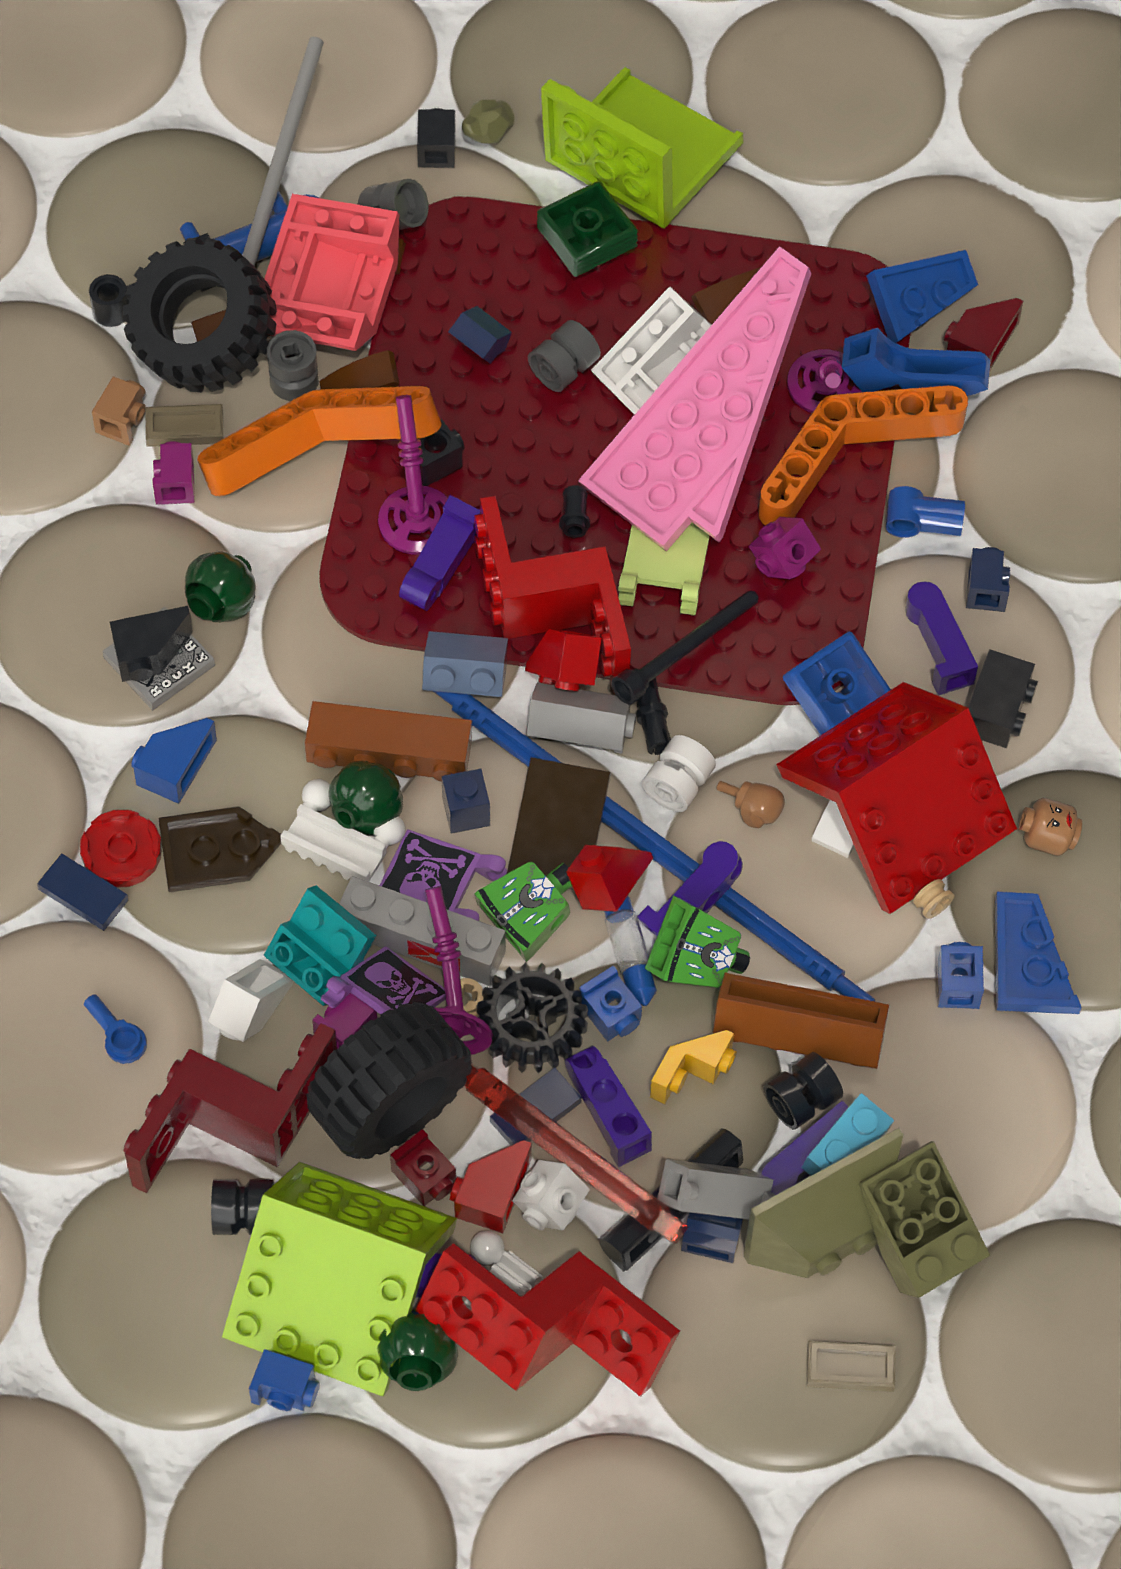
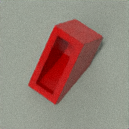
M585 845L566 871L582 909L617 912L653 860V856L648 851L622 847Z
M523 1140L469 1164L464 1178L459 1176L456 1178L450 1194V1201L455 1202V1218L503 1234L515 1204L512 1200L521 1187V1182L527 1173L532 1159V1143Z

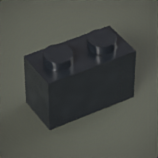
M989 649L968 706L982 741L1007 749L1012 734L1020 736L1026 718V713L1020 712L1024 702L1032 703L1038 681L1032 679L1034 663Z

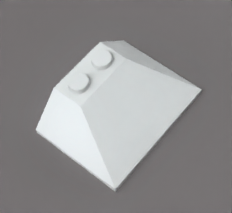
M669 287L591 371L635 415L711 327V324L673 288Z

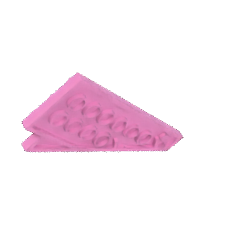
M780 246L578 480L582 487L666 552L691 522L717 542H720L723 538L811 276V272L805 264Z

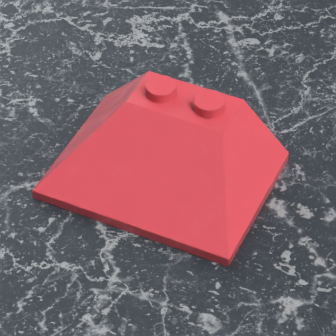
M292 194L264 278L272 290L270 297L275 301L277 310L275 315L270 316L276 322L275 334L271 336H276L284 331L296 330L306 333L313 339L315 344L357 351L377 332L398 266V211Z

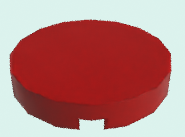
M112 810L97 816L91 822L92 825L87 829L86 833L84 831L80 839V855L84 867L115 887H130L145 881L155 872L161 860L162 843L158 830L152 821L139 816L138 812L132 810Z

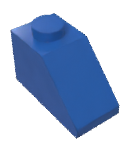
M205 718L152 734L146 746H140L132 759L131 767L134 769L136 785L179 804L217 741L215 722Z

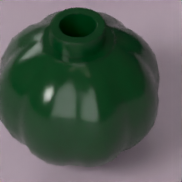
M224 551L205 553L194 559L188 566L184 588L191 611L201 619L218 623L234 621L244 617L253 606L256 589L255 578L251 573L252 568L249 562L242 556H233L231 553Z
M368 761L350 762L341 769L329 786V801L337 822L344 828H352L365 835H374L375 828L400 816L403 809V795L397 777L390 769L378 763Z
M416 1309L412 1310L408 1316L396 1319L392 1324L389 1335H387L386 1329L379 1335L380 1343L377 1345V1351L380 1357V1366L386 1376L396 1381L404 1389L410 1391L426 1390L445 1380L456 1367L458 1344L445 1334L440 1325L431 1323L424 1314H419Z

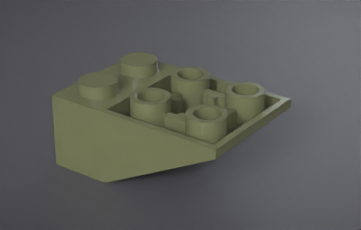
M930 1141L859 1183L881 1255L900 1293L920 1298L990 1256L934 1141Z

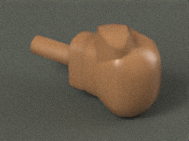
M719 781L717 785L718 791L736 797L735 807L741 810L743 821L753 828H761L764 824L774 823L785 805L782 792L767 784L746 781L742 784L741 788Z

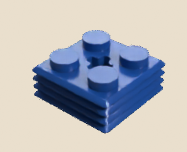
M850 631L783 675V680L820 735L891 690L861 644ZM841 681L844 684V688L841 692L836 693L832 685Z

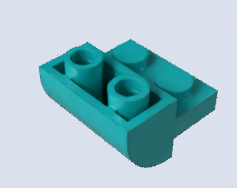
M315 885L307 888L291 919L280 924L263 956L322 1006H325L327 1004L320 999L329 990L326 987L328 980L333 976H342L363 962L377 935Z

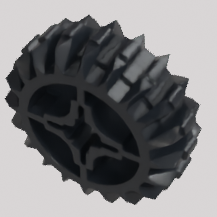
M526 962L522 965V972L518 974L511 967H508L506 970V980L497 975L494 976L492 979L493 988L484 987L482 991L484 1001H479L476 1006L478 1018L490 1027L493 1034L491 1046L489 1047V1054L492 1056V1059L503 1055L502 1063L506 1068L514 1061H517L518 1070L521 1073L526 1070L527 1064H534V1069L540 1073L544 1062H548L551 1067L556 1068L559 1066L558 1056L566 1059L573 1055L572 1048L581 1047L583 1042L581 1034H585L588 1029V1022L585 1020L588 1017V1007L586 1004H581V991L573 990L575 982L572 980V977L561 981V971L559 968L555 969L550 975L546 974V966L543 963L537 967V971H530V967ZM533 994L542 995V996H545V997H537V996H535V995H533ZM515 998L516 1009L507 1013V1018L499 1021L498 1016L503 1007ZM525 1009L528 1015H534V1020H530V1016L525 1019ZM565 1014L566 1021L562 1028L556 1034L549 1037L548 1026L555 1023L557 1017ZM537 1016L539 1017V1026L535 1020ZM520 1038H525L532 1042L520 1040Z

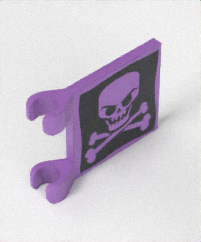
M407 829L379 886L427 903L425 889L441 886L447 910L479 921L480 916L476 911L458 907L475 872L494 882L507 874V869L505 868L506 861L497 855L479 854Z
M385 946L342 976L331 977L326 985L329 990L322 995L320 1000L331 1008H336L349 993H352L379 1014H382L389 1009L395 1010L402 1004L408 1003L412 1005L413 1002L436 1007L446 999L444 987Z

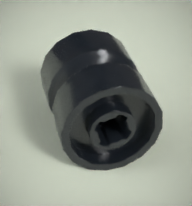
M815 1052L808 1054L793 1064L791 1074L784 1071L764 1084L763 1087L765 1097L774 1113L792 1130L799 1128L815 1116V1108L825 1110L843 1097L842 1085L830 1065Z
M213 1180L211 1195L212 1234L237 1235L241 1228H245L248 1234L251 1235L262 1196L274 1185V1180H249L246 1186H241L238 1180Z

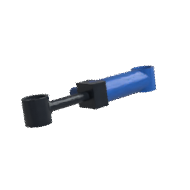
M279 190L272 209L275 214L270 216L257 261L272 256L288 208ZM308 194L304 195V196H310V197L319 198V197H317V196H315V195H308ZM191 222L184 223L180 228L185 240L187 238L199 237L205 243V240L210 238L208 233L200 236ZM252 224L214 239L219 240L224 246H232L243 254ZM101 275L94 279L89 287L93 317L98 324L105 327H115L124 323L122 307L129 305V300L125 297L128 285L126 286L125 282L116 275ZM207 287L200 290L201 292H203L213 287Z

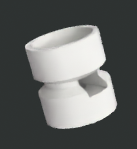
M675 735L660 754L661 761L654 763L644 777L642 786L645 792L659 805L675 812H683L697 795L698 786L706 782L716 767V761L708 749L699 742L683 735Z

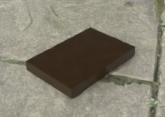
M531 757L507 874L528 862H534L546 876L563 862L570 867L585 845H597L611 772Z

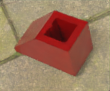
M548 629L527 661L525 671L539 675L538 682L555 685L559 689L579 691L580 684L595 686L602 638L587 633Z

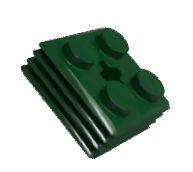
M596 181L537 211L538 229L573 276H579L637 247L638 230L601 181Z

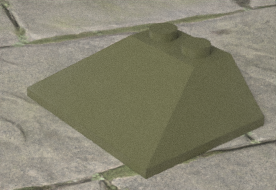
M900 1128L750 1210L744 1258L747 1263L809 1278L818 1272L820 1275H826L841 1265V1259L854 1252L857 1255L864 1254L875 1247L878 1242L859 1183L898 1161L904 1136Z

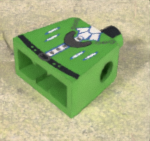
M528 862L474 893L477 905L497 928L506 930V939L525 962L529 961L570 915L569 904L562 896L564 892L572 887L566 872L569 867L564 862L546 876L534 862Z
M673 895L645 969L668 982L718 988L722 985L724 974L728 970L738 974L745 972L750 962V954L747 950L738 948L741 940L740 932Z

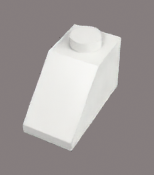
M259 959L224 980L208 1023L219 1028L221 1034L225 1037L243 1042L261 1031L294 981L280 969Z

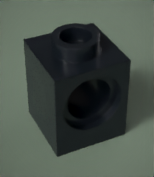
M441 108L418 109V168H455V110Z
M440 419L442 423L441 428L437 432L424 438H417L421 440V446L418 448H421L423 452L419 457H423L424 460L420 464L422 486H428L463 467L462 451L465 449L464 442L460 434L455 429L450 430L442 419ZM439 450L441 452L431 453L430 451Z

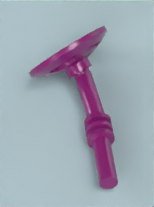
M828 349L814 350L802 355L792 364L788 373L787 386L792 399L797 405L813 413L820 401L813 399L816 392L823 395L862 392L855 383L851 391L847 388L849 376L842 369L843 353ZM818 357H825L819 362H816V360L814 359ZM804 368L803 382L805 387L801 389L797 376L799 370ZM811 371L815 372V379L812 383L809 378Z
M402 395L396 397L401 436L398 448L402 449L399 451V457L403 458L400 460V465L405 467L407 487L392 493L384 501L379 511L378 523L381 535L390 546L403 553L419 555L428 539L411 541L408 540L410 532L423 533L429 529L433 532L441 518L440 508L437 504L441 503L444 506L448 497L434 488L422 486L420 464L424 460L423 457H419L423 452L421 448H418L421 446V440H418L416 436L411 395ZM408 495V500L404 501L403 499H401L402 497ZM429 507H432L435 513L434 519L429 517ZM390 510H394V522L398 528L395 532L390 527L388 521ZM401 511L405 512L406 521L404 523L400 519Z
M441 886L425 889L436 935L432 938V941L438 944L434 947L435 952L440 953L436 958L437 961L442 962L447 1004L444 1008L435 1009L460 1039L469 1034L475 1038L463 1041V1043L468 1047L471 1055L478 1054L489 1048L493 1034L490 1027L483 1020L464 1010L458 962L461 951L456 950L459 947V942L454 941L457 938V934L451 931Z

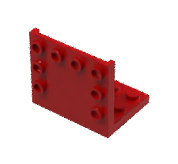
M902 682L776 764L782 778L836 802L881 910L889 914L914 899L932 881L944 879L1017 830L969 708L905 682Z

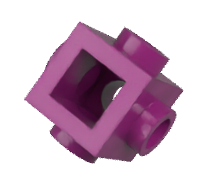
M779 517L776 521L765 525L759 531V537L749 545V548L756 557L755 563L763 574L767 577L785 579L799 576L806 569V564L821 550L802 518Z

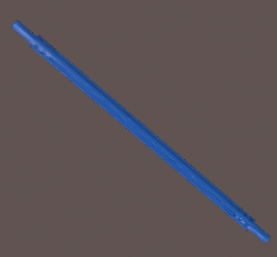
M433 691L452 705L454 713L463 719L472 720V725L528 767L531 757L560 762L472 695ZM606 797L602 822L641 851L651 852L653 860L685 882L700 866V864L611 798ZM731 887L715 904V906L798 966L829 991L835 989L843 996L875 1002L876 999L844 976L845 971L824 957L820 952L809 946Z

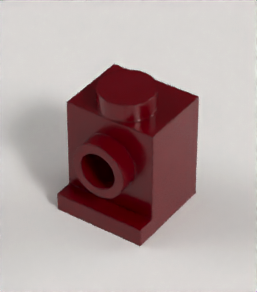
M423 1129L390 1154L391 1171L423 1206H426L433 1199L436 1201L443 1199L452 1191L456 1180V1168L430 1141L428 1134ZM426 1163H429L432 1166V1168L427 1171H423L420 1169Z

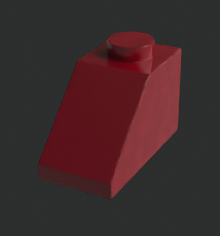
M1013 298L966 309L959 322L953 320L945 333L944 342L948 343L947 350L982 352L990 359L991 370L1020 322L1024 301L1019 298Z

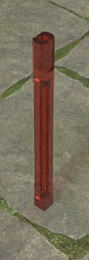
M471 1063V1073L467 1075V1082L464 1085L469 1094L560 1163H565L577 1176L651 1232L657 1231L672 1243L677 1244L689 1226L670 1213V1208L487 1069L478 1068Z

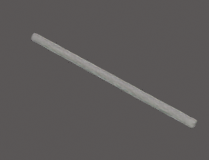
M310 37L242 254L254 267L323 48L324 41L318 37Z

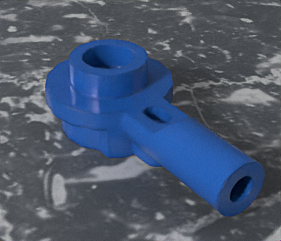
M96 994L89 996L85 1000L84 1006L105 1031V1049L108 1056L113 1061L121 1064L132 1063L138 1060L147 1048V1039L143 1030L136 1025L127 1023L124 1019L117 1020Z

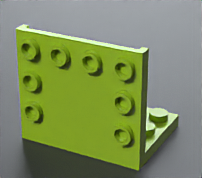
M626 67L613 78L592 102L578 95L569 86H562L552 79H549L541 87L545 160L587 185L601 181L615 201L663 229L743 144L742 132L737 130L733 133L632 76L631 70Z
M302 1162L297 1163L262 1196L222 1338L260 1352L266 1349L314 1365V1372L384 1396L388 1391L391 1379L385 1375L380 1366V1357L377 1351V1345L380 1343L379 1335L384 1329H386L387 1335H389L395 1320L408 1316L412 1311L425 1265L451 1237L458 1218Z

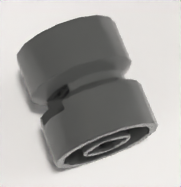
M409 178L366 187L360 193L358 205L398 211L399 230L420 226L426 220L429 202L425 190L416 180Z
M568 320L551 335V340H544L530 352L528 362L535 376L546 387L555 392H561L578 377L577 372H584L600 358L601 351L593 335L583 325L574 320Z
M296 330L284 331L274 336L267 347L270 387L274 394L283 400L292 401L307 392L316 390L319 379L316 344L313 339L306 333Z

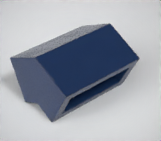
M478 306L462 312L448 331L490 364L498 354L505 351L512 334L510 330Z
M689 1212L681 1251L734 1263L743 1219Z

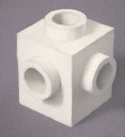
M538 1160L531 1172L522 1180L521 1187L512 1201L524 1213L522 1218L532 1227L538 1230L551 1228L564 1231L566 1226L575 1218L578 1207L590 1189L565 1163Z

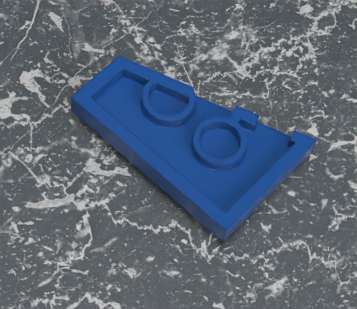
M966 250L877 269L866 275L887 337L895 343L978 285Z
M996 893V1010L1080 1014L1082 1007L1077 994L1074 995L1068 980L1069 973L1053 941L1054 934L1038 894Z

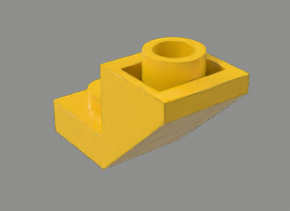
M724 1030L670 1046L651 1080L650 1098L666 1104L672 1092L676 1094L680 1092L688 1073L711 1084L715 1083L720 1072L727 1074L737 1054V1051L732 1049L734 1033Z

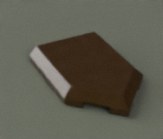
M239 806L158 818L168 892L250 881L281 844V833L273 828L269 829L252 817V814Z

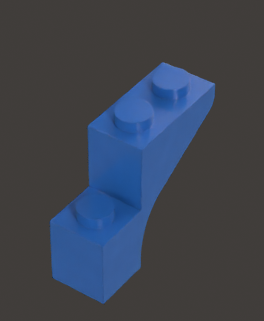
M875 328L844 339L842 369L862 392L878 391L897 384L902 389L956 386L962 389L967 396L988 390L990 359L986 354L975 351L924 350L903 347L887 338L879 328Z

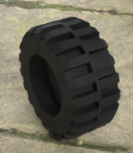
M199 237L187 238L185 240L186 245H181L178 241H175L165 246L166 252L162 254L158 251L154 252L148 257L151 262L144 269L141 266L133 275L137 278L134 286L128 285L125 297L129 300V305L122 307V318L128 323L124 327L126 339L132 343L131 349L136 356L161 379H165L170 385L179 389L185 387L190 392H202L204 386L213 392L223 389V382L229 381L234 385L243 379L241 373L246 369L252 372L259 365L256 361L259 354H267L269 344L267 337L268 335H274L276 329V322L270 317L277 312L276 303L270 297L272 290L268 282L238 250L230 245L224 246L219 240L211 238L205 240V243ZM207 287L224 288L227 294V309L219 327L201 341L190 344L176 343L173 338V320L181 303L192 293Z
M413 1002L412 1005L408 1003L402 1004L397 1009H389L382 1013L379 1018L364 1024L361 1030L354 1035L351 1034L343 1041L344 1044L340 1048L334 1050L327 1057V1062L319 1067L315 1073V1080L309 1084L307 1105L312 1116L342 1153L355 1159H370L375 1154L382 1155L389 1152L390 1148L400 1146L407 1141V1138L424 1129L428 1122L436 1119L443 1112L442 1109L455 1099L458 1090L463 1088L467 1082V1075L471 1073L472 1069L471 1053L433 1006L420 1002Z

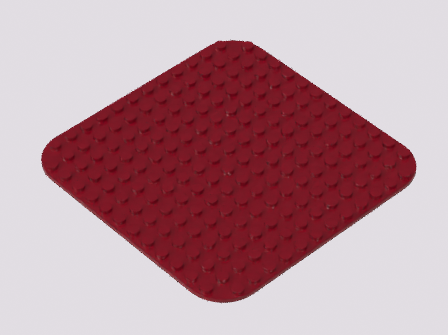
M454 196L428 205L426 220L420 226L399 230V239H403L406 243L400 267L401 271L400 274L394 276L377 332L372 337L368 356L387 350L393 352L400 383L397 387L425 386L429 388L439 418L444 421L450 430L455 429L464 442L465 449L462 451L463 467L427 487L440 491L446 497L451 495L479 510L480 498L496 496L511 563L606 546L618 597L619 581L624 567L632 524L587 490V516L590 518V527L586 534L578 538L568 537L559 526L564 509L563 490L568 486H582L578 480L634 416L618 397L591 371L592 368L669 287L673 288L698 312L691 298L693 294L728 278L762 267L779 246L809 268L811 276L723 538L720 542H717L711 536L709 537L696 615L680 613L682 589L640 583L637 584L634 605H620L631 646L630 669L632 670L634 668H642L745 592L755 591L759 597L756 605L656 677L657 685L662 688L776 705H800L783 680L784 674L849 631L854 634L864 649L895 440L844 444L794 517L804 520L821 548L806 564V569L799 576L792 579L767 577L758 569L755 563L756 557L749 548V545L759 537V531L765 526L759 519L761 489L812 415V413L802 409L792 399L787 386L789 370L799 357L810 351L828 349L843 353L844 339L875 328H879L887 337L866 275L873 270L888 266L868 254L852 250L668 224L663 229L653 222L630 219L638 230L637 247L579 276H573L537 227V211L544 206L470 196ZM475 306L481 308L512 332L505 351L498 354L491 364L448 332L462 312ZM574 320L583 325L593 335L601 351L600 358L584 372H577L578 377L561 392H555L546 387L535 376L529 365L528 355L544 340H551V335L566 321ZM911 333L896 344L909 348ZM818 357L814 359L816 360V362H819L825 357ZM804 368L799 370L797 376L801 389L805 387L803 382ZM813 371L809 374L811 383L815 379V372ZM849 377V384L847 388L851 391L853 389L854 382ZM897 384L878 391L898 390L902 388ZM816 392L813 399L821 402L825 397L830 395H823ZM401 439L349 440L319 572L321 595L332 617L346 631L364 641L425 652L429 631L503 638L501 626H494L490 612L491 593L486 592L484 588L482 569L485 568L483 559H478L475 542L469 548L440 597H437L427 611L399 597L402 582L419 555L403 553L390 546L381 535L378 515L382 504L392 493L407 487L405 467L400 465V460L403 458L399 457V451L402 449L398 448V443L401 442ZM811 446V448L820 449L819 447ZM434 450V451H430V452H431V453H439V452H441V451H439V450ZM798 474L791 475L794 477H801V475ZM408 495L402 497L401 499H403L404 501L408 500ZM438 503L437 505L440 508V513L442 516L443 506L441 503ZM429 507V517L434 519L435 513L432 507ZM390 510L388 521L390 527L395 532L398 528L394 522V510ZM401 511L400 519L403 523L406 521L405 512ZM430 529L423 533L410 532L408 540H427L432 532ZM591 624L561 629L593 635ZM546 632L508 639L507 664L526 667L527 661ZM598 659L596 678L611 680L610 676L603 677L600 659ZM839 681L834 683L832 688L836 691L844 684Z

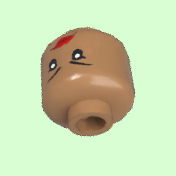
M1040 798L1034 803L1032 808H1024L1019 822V830L1025 832L1024 838L1028 847L1060 856L1068 849L1073 850L1076 847L1082 830V819L1077 818V811L1073 806L1048 798Z

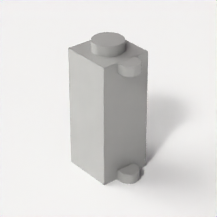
M536 683L530 702L526 735L530 739L539 737L612 749L614 753L622 754L625 737L633 738L636 714L629 713L630 705L622 702L616 695L586 690H565L556 688L555 685Z
M666 1159L657 1201L684 1212L749 1219L752 1208L774 1197L775 1194L771 1192L773 1179L750 1169Z

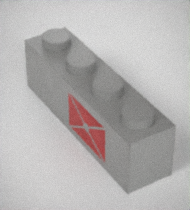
M352 876L339 904L377 935L372 944L381 948L386 946L395 953L442 969V962L437 961L436 958L440 953L435 952L434 949L438 944L432 941V938L436 935L428 903ZM447 910L451 931L457 934V938L454 941L459 942V947L456 950L461 951V956L458 957L460 976L471 978L491 987L492 979L496 975L506 952V930Z

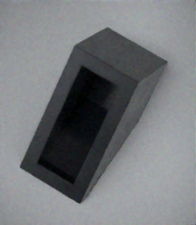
M188 606L110 621L112 639L122 682L129 680L144 681L151 676L162 674L192 634Z

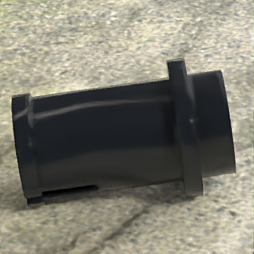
M568 486L563 490L564 509L559 526L566 536L572 538L585 535L590 527V518L587 516L588 493L582 486Z

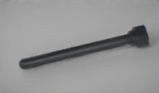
M752 590L745 592L642 668L625 669L612 679V688L616 696L628 705L639 700L645 695L646 689L649 686L648 682L756 605L759 600L758 594Z

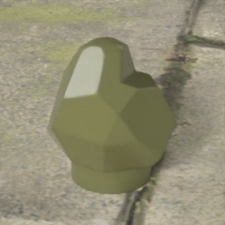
M480 100L473 103L469 115L463 120L462 131L465 136L479 143H499L506 130L513 126L514 113L511 107L504 101Z

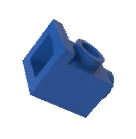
M953 942L949 945H941L938 957V1008H980L984 993L983 946H972L967 942Z
M611 966L579 987L582 995L581 1004H586L589 1019L607 1042L617 1035L624 1037L630 1034L640 1024L642 1005L618 976V971L614 966ZM614 1000L618 1003L615 1006L609 1005Z
M264 1349L249 1387L251 1403L260 1406L262 1398L267 1399L266 1402L270 1406L282 1411H291L292 1408L304 1411L305 1406L312 1407L314 1405L320 1382L315 1381L314 1365Z

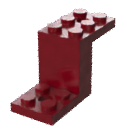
M320 1023L314 1035H306L298 1050L299 1060L293 1070L287 1068L279 1080L277 1091L189 1048L183 1060L177 1059L171 1066L167 1075L168 1084L161 1096L155 1094L149 1102L145 1112V1117L147 1118L140 1130L134 1129L125 1142L123 1151L125 1152L132 1187L146 1194L148 1193L189 1124L278 1168L310 1114L307 1105L309 1084L315 1080L316 1071L327 1062V1057L334 1050H337L336 1030Z

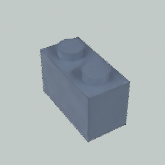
M429 631L424 652L422 690L502 697L507 667L508 638Z

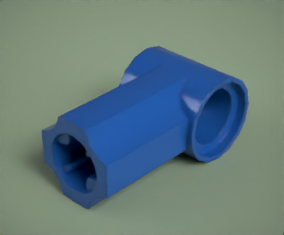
M910 486L895 487L889 492L886 530L894 536L904 538L916 536L920 531L961 536L965 501L923 496L920 490Z

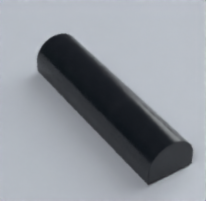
M721 1128L686 1161L738 1168L743 1163L742 1141L727 1129ZM660 1185L600 1240V1245L605 1254L623 1272L630 1269L689 1214V1212L676 1210L657 1201Z

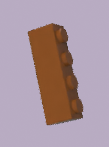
M312 701L305 739L306 762L314 763L323 768H332L334 766L345 767L354 761H368L381 764L400 777L409 778L417 775L433 777L442 782V776L465 772L468 769L472 744V720Z
M725 973L717 1001L713 1034L728 1030L734 1033L733 1042H743L768 1047L773 1050H783L804 1055L815 1052L824 1059L877 1069L890 1004Z

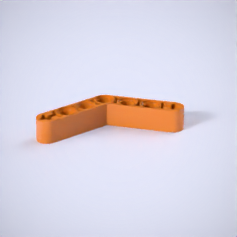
M425 386L313 390L206 448L198 455L197 460L211 494L215 496L227 495L324 441L401 439L396 397L402 395H411L417 438H424L437 432L442 425L431 392Z
M936 386L836 394L825 397L818 404L764 483L760 493L759 519L764 525L776 521L779 517L794 518L844 444L941 437L957 434L962 430L968 406L966 393L956 386ZM811 446H816L820 449L811 448ZM798 474L801 475V477H794L791 475Z

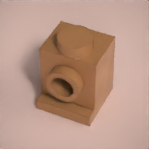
M113 376L92 410L95 433L130 446L133 441L131 429L133 425L137 426L140 424L145 414L146 406L143 404L142 398L146 391L143 386L135 381H124Z

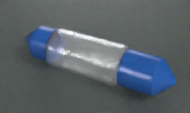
M627 896L617 912L604 911L606 917L605 924L619 973L623 976L625 985L641 1005L647 1006L656 994L657 989L652 973L645 969L649 954L637 913L633 910L630 897Z

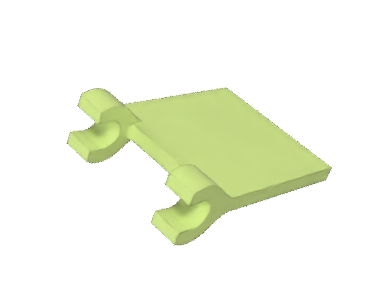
M691 522L666 552L632 525L618 587L620 605H634L637 584L640 583L682 589L680 613L696 615L710 535Z

